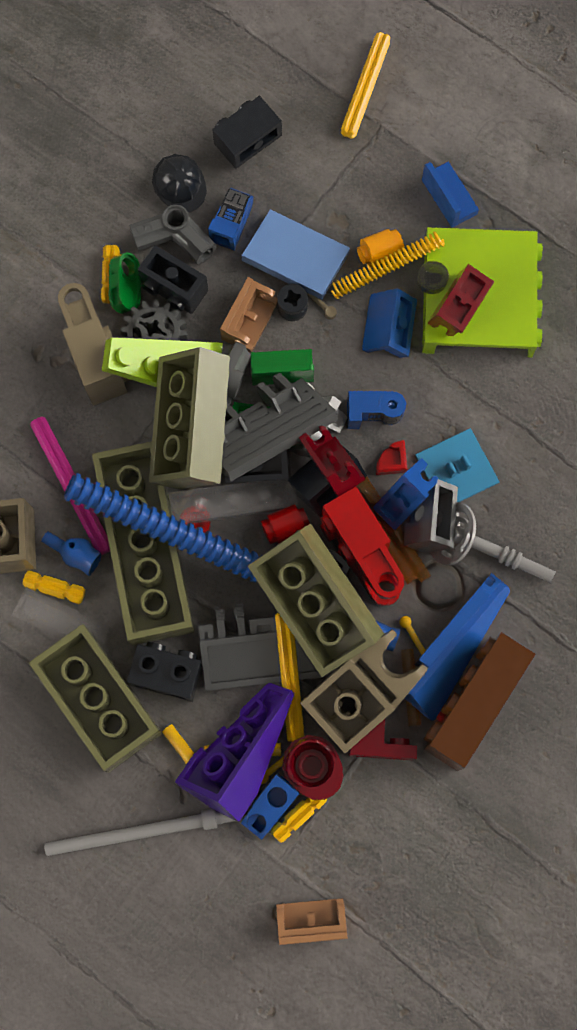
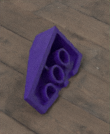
M268 683L240 710V717L228 729L223 726L216 732L219 737L206 750L201 747L193 754L175 783L216 812L240 822L258 794L293 700V691Z

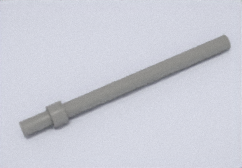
M213 809L201 810V814L47 842L44 844L46 856H52L202 827L204 830L218 828V824L234 822L235 820Z

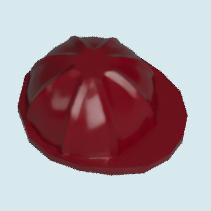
M306 735L298 738L291 743L284 753L282 767L285 778L302 795L312 800H325L333 796L340 789L344 778L342 763L333 745L323 737Z

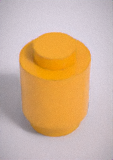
M386 229L361 239L360 246L357 247V253L363 264L367 263L373 268L371 263L373 262L377 266L376 260H378L381 264L380 258H383L384 262H386L384 257L387 256L390 261L389 253L395 259L393 254L395 251L399 257L398 249L403 252L404 242L398 230L390 231Z

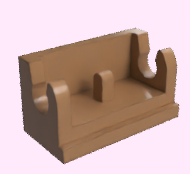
M247 277L220 328L221 339L230 344L238 342L246 345L247 351L249 353L253 352L278 304L277 298L274 297L275 291Z
M343 898L276 904L279 945L348 939Z

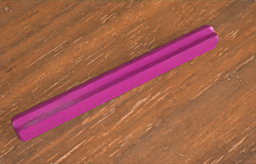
M43 416L31 421L30 426L64 491H66L68 483L75 473L46 418ZM71 499L70 503L94 548L101 555L109 552L108 536L96 513L93 512L94 509H84V504L75 505L74 500Z

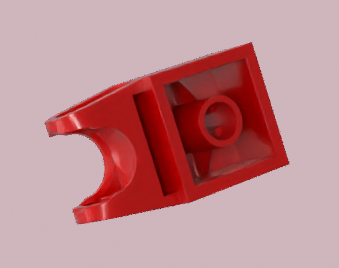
M354 487L323 506L320 528L329 542L335 541L339 549L336 553L345 559L370 598L380 606H390L398 600L404 587V577L388 551L391 542L358 488ZM388 582L392 584L394 590L384 591L379 586V583Z

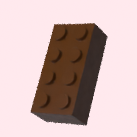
M502 632L495 639L489 637L475 656L480 660L478 665L472 664L459 681L458 685L463 687L459 694L454 692L442 708L441 712L445 714L442 722L436 720L423 738L428 742L424 750L456 771L464 769L536 654Z

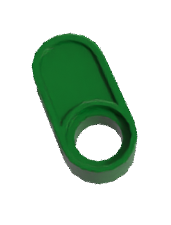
M129 252L113 257L109 264V302L112 308L121 314L132 311V307L138 308L141 300V280L138 273L140 263L135 255ZM122 261L125 262L128 267V275H126L123 272L121 266Z

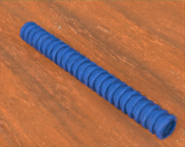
M76 473L70 479L64 494L66 501L72 499L75 505L84 504V509L89 510L93 508V512L96 514L102 512L105 518L111 516L114 522L120 520L123 526L129 524L132 530L141 529V533L144 535L150 533V537L153 539L159 537V541L162 543L168 541V545L171 547L177 545L180 551L186 549L187 554L192 555L195 553L196 558L201 559L205 557V561L208 563L214 561V565L217 567L223 565L224 570L229 571L232 569L233 574L238 575L241 573L242 578L247 579L250 577L251 582H257L248 568L249 564L261 557H258L257 552L252 551L249 553L246 547L240 549L237 543L231 545L228 539L222 541L219 535L213 537L210 531L204 533L201 527L195 529L194 524L188 523L186 525L185 520L179 519L177 521L174 515L168 517L165 511L157 512L156 507L148 508L147 503L139 504L138 499L133 498L130 500L128 495L123 494L121 496L117 490L111 492L109 491L110 487L104 486L102 488L97 481L93 484L90 482V478L82 479L79 473Z

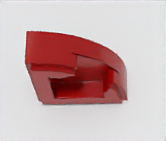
M405 440L397 441L383 451L377 462L376 475L399 474L408 471Z

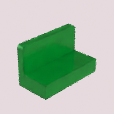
M312 349L251 352L252 385L255 386L261 382H264L266 385L274 384L273 376L279 373L290 383H294L301 378L305 382H314Z

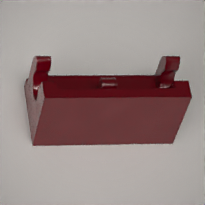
M468 264L458 273L427 323L434 328L439 327V325L448 329L446 332L447 336H454L458 332L463 333L494 281Z
M319 426V431L322 434L320 439L313 441L307 433L298 438L339 497L366 479L335 436L332 437L325 426Z

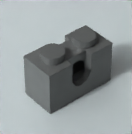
M438 479L437 484L428 492L429 496L411 513L410 523L405 524L403 546L424 553L454 548L458 486ZM441 512L442 521L440 525L436 527L437 513Z

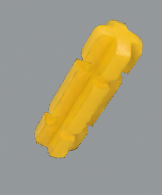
M105 245L103 247L101 299L106 304L110 303L109 264L113 257L120 255L117 245Z
M27 571L23 578V586L34 591L39 589L41 593L63 600L67 598V600L76 604H81L85 596L83 586L70 585L66 581L47 575L41 577L40 573L34 571Z
M307 797L305 801L302 800L283 817L285 820L282 823L279 821L271 829V834L280 843L284 842L291 836L290 832L292 830L296 831L315 813L314 810L316 808L320 809L327 802V799L312 800Z

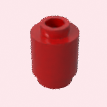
M295 504L266 515L267 519L260 521L269 544L277 542L278 545L295 534L297 530H301L310 524L304 508L297 509Z

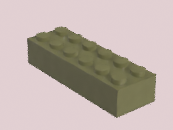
M152 441L92 454L96 479L100 483V487L108 486L111 492L117 490L121 496L126 494L130 500L133 498L138 499L139 504L147 503L148 508L156 507L157 512L165 511L166 516L169 517L171 515L166 487L149 483ZM104 517L127 641L134 646L147 643V641L152 642L194 633L195 630L178 546L171 547L168 545V541L162 543L159 541V537L153 539L150 537V533L144 535L141 533V529L135 531L131 529L129 524L123 526L120 520L114 522L112 521L113 517Z

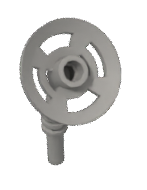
M457 502L454 536L456 548L445 550L453 554L452 558L446 557L442 550L430 552L438 563L454 565L466 556L470 548H473L499 559L500 564L505 562L507 567L512 565L513 570L519 568L551 583L556 573L554 570L523 557L522 552L516 554L515 549L510 551L509 546L503 548L475 536L476 519L470 507ZM439 512L437 515L436 527H438L442 521L441 512ZM458 512L465 513L469 521L464 517H460ZM460 522L464 523L465 528L460 526Z

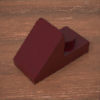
M384 719L349 750V757L414 761L417 759V745H410V739L390 738V744L384 743Z

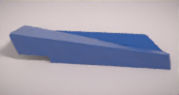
M492 573L414 664L418 667L423 663L428 670L406 695L405 699L431 721H434L510 593L509 587Z

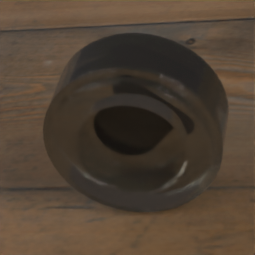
M437 261L424 263L417 275L419 288L428 294L440 293L447 285L449 279L448 270L442 263Z

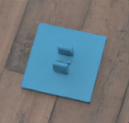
M471 428L415 454L418 461L422 458L428 464L423 471L428 480L437 476L439 480L458 486L457 502H461L500 483Z

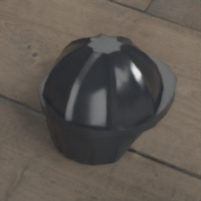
M179 154L164 157L153 170L152 185L154 192L167 206L181 205L190 213L197 210L203 204L207 194L206 182L199 166L190 157Z

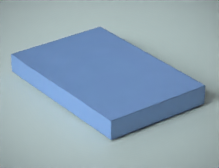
M270 209L243 252L242 261L288 284L300 285L307 293L322 300L349 255L350 248Z

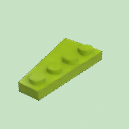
M112 337L105 341L102 371L157 387L159 357L197 347L222 353L223 343Z

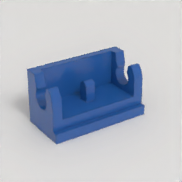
M422 458L406 471L373 507L394 530L429 496L428 492L437 484V476L432 477L429 481L422 478L421 473L428 465Z

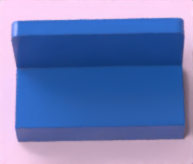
M449 161L437 168H434L431 162L424 165L422 181L451 228L478 214V207Z
M398 288L371 294L362 350L367 353L385 350L399 358L409 357L417 299Z

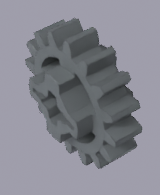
M158 300L154 301L153 307H148L145 301L142 302L143 309L140 311L132 307L133 317L124 316L123 318L128 327L120 328L121 335L125 338H134V333H137L141 339L188 340L187 332L183 331L187 328L185 320H180V311L175 310L171 313L170 303H166L161 308ZM169 322L174 327V335L171 334V331L167 330Z

